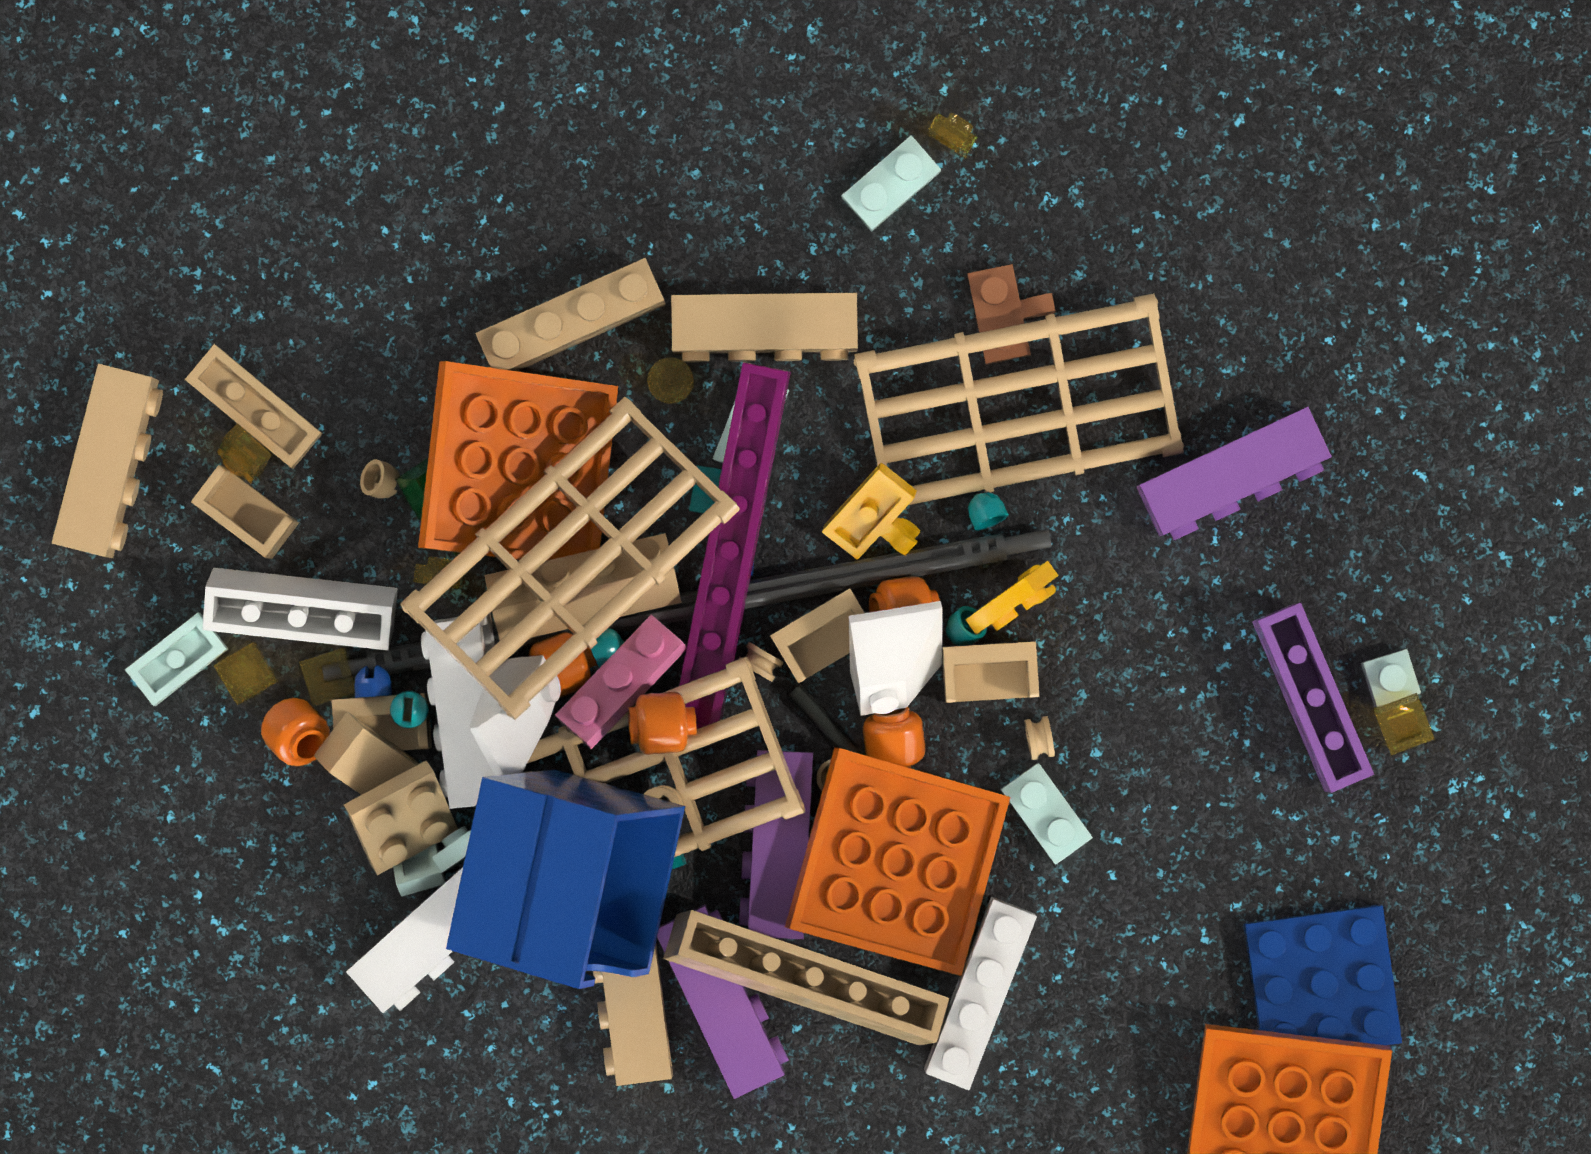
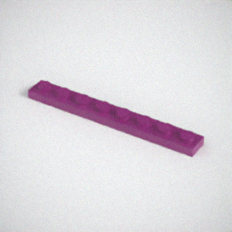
M746 362L742 364L718 486L721 491L723 490L737 503L740 510L725 524L720 523L709 533L679 686L726 669V664L734 661L791 371ZM728 688L685 704V707L695 708L696 729L723 719Z

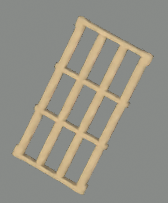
M1155 294L1134 297L1133 302L1055 317V314L1045 315L1044 320L965 336L964 332L954 334L955 338L877 354L875 350L854 354V365L857 367L858 377L861 381L877 466L881 462L887 466V463L970 446L976 447L980 468L979 473L912 486L917 490L915 498L909 504L912 505L984 490L985 493L994 492L996 487L1074 472L1075 475L1084 474L1085 469L1162 454L1163 457L1183 454L1184 443L1182 442L1177 423L1159 324L1158 300ZM1147 318L1152 345L1064 362L1059 335ZM1049 337L1053 365L973 381L969 353ZM958 356L963 383L874 401L870 373ZM1156 363L1160 385L1159 390L1072 407L1067 380ZM1057 382L1062 406L1061 410L987 425L981 424L977 398ZM967 401L972 428L883 445L878 422L879 418ZM1164 407L1168 434L1081 452L1076 425ZM1063 427L1066 428L1070 454L990 470L985 443Z
M623 397L610 409L609 413L611 415L554 467L552 465L547 467L543 471L545 475L486 530L481 528L475 534L477 538L420 591L415 589L400 603L403 611L419 623L498 702L506 714L514 720L531 706L529 701L587 647L592 649L598 643L596 639L653 585L659 586L665 581L664 575L720 523L725 524L740 510L735 501L704 475L626 397ZM632 421L650 440L593 493L585 498L567 479ZM664 452L682 472L622 528L617 530L599 511ZM697 484L715 503L650 562L632 543L687 491ZM559 489L576 508L526 555L517 561L499 542L554 491ZM591 520L609 540L550 594L531 574ZM491 551L509 570L445 630H442L424 611ZM623 552L642 571L582 626L564 606ZM523 583L541 603L475 663L457 643ZM555 615L574 635L511 694L507 695L489 676Z
M747 657L726 664V669L665 691L678 692L682 695L686 704L743 682L752 709L697 729L696 735H688L687 745L681 752L646 755L638 751L587 771L577 746L584 742L566 726L558 728V733L538 741L528 763L565 750L574 775L605 784L666 761L676 786L674 789L682 796L685 812L692 831L679 835L674 857L698 848L704 851L711 848V843L781 817L787 820L805 813L804 803L798 789L795 787L756 684L751 663ZM628 711L607 733L629 725ZM754 727H760L769 751L768 753L691 782L687 781L678 756ZM776 770L785 796L704 826L695 802L696 799ZM666 796L661 798L662 800L670 802V800Z

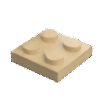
M427 760L344 804L370 865L377 876L426 850L433 844L441 842L445 837L458 829L436 775Z

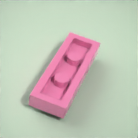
M650 615L555 716L592 749L627 713L628 707H632L636 703L637 698L648 691L686 651L687 647L653 615Z

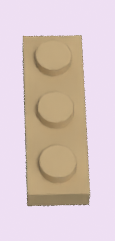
M215 344L185 378L189 384L292 469L323 434Z

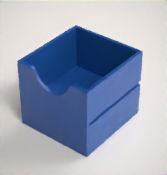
M558 770L482 777L446 949L577 989L594 986L596 978L586 974V971L608 972L629 977L649 974L685 806Z

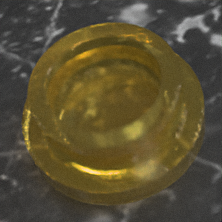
M669 357L657 361L651 367L647 382L651 394L657 400L667 404H675L683 401L690 394L694 378L690 367L685 362Z

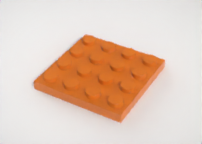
M449 361L439 362L418 548L461 553L477 538L475 534L481 528L486 530L545 475L543 471L550 465L554 467L611 415L609 410L617 403L618 386ZM612 439L567 479L585 498L608 479ZM557 489L499 543L516 560H520L566 518L576 506ZM603 508V509L600 510L599 512L604 516V508ZM590 520L548 560L599 549L602 531ZM489 551L485 555L489 557H496L491 551Z
M834 747L785 928L962 976L1011 797Z
M1205 1024L1187 1154H1377L1392 1056L1391 1047L1388 1045Z

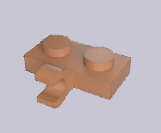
M1013 264L967 273L979 333L1025 324L1024 319L1055 313L1052 293L1020 300ZM1028 342L983 351L986 365L1031 356Z

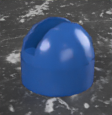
M376 665L374 668V678H371L368 666L360 669L355 676V698L391 696L392 685L388 672L381 666Z

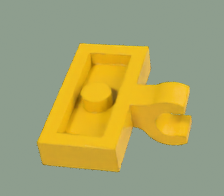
M881 462L824 524L822 533L856 560L866 552L879 536L889 542L899 553L906 555L917 544L915 538L920 534V530L909 520L898 518V516L915 498L917 490Z
M1046 561L1041 566L1034 565L1022 573L1014 585L965 620L975 634H978L989 625H992L998 631L1019 616L1014 609L1019 604H1022L1028 610L1035 604H1040L1056 592V587L1050 585L1044 588V586L1059 575L1049 561Z

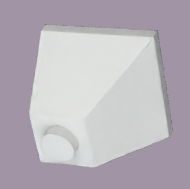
M941 601L849 616L850 674L861 716L874 713L887 714L894 710L907 708L942 665Z
M543 655L509 658L489 677L509 695L541 666L546 659ZM558 676L529 701L531 706L516 720L509 717L499 706L498 702L484 688L482 689L469 729L495 776L523 772L550 720L555 702L560 698L561 686Z

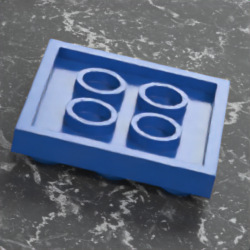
M1379 904L1243 923L1258 1030L1379 1045L1402 1043L1383 905Z

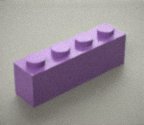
M1306 407L1140 484L1136 488L1159 537L1170 533L1173 540H1176L1198 530L1199 528L1195 521L1212 513L1215 521L1241 510L1237 502L1238 500L1254 493L1258 502L1282 491L1283 489L1279 483L1281 480L1296 474L1298 481L1301 482L1324 471L1321 462L1332 456L1309 407Z
M1294 603L1252 621L1324 791L1332 793L1374 775L1302 604Z
M758 749L757 756L768 753L769 751ZM782 751L795 787L798 789L804 803L805 813L787 820L781 817L744 831V833H753L752 852L743 851L742 879H751L750 898L741 897L739 925L748 926L749 930L773 938L804 939V933L785 928V924L809 841L813 752ZM776 770L747 780L746 786L755 787V805H745V811L785 796Z
M706 904L694 909V911L723 920L718 910L710 913ZM675 919L659 926L657 938L664 952L666 951ZM669 961L734 1099L785 1075L782 1064L789 1061L779 1037L775 1036L769 1039L762 1024L769 1017L758 994L750 997L745 986Z

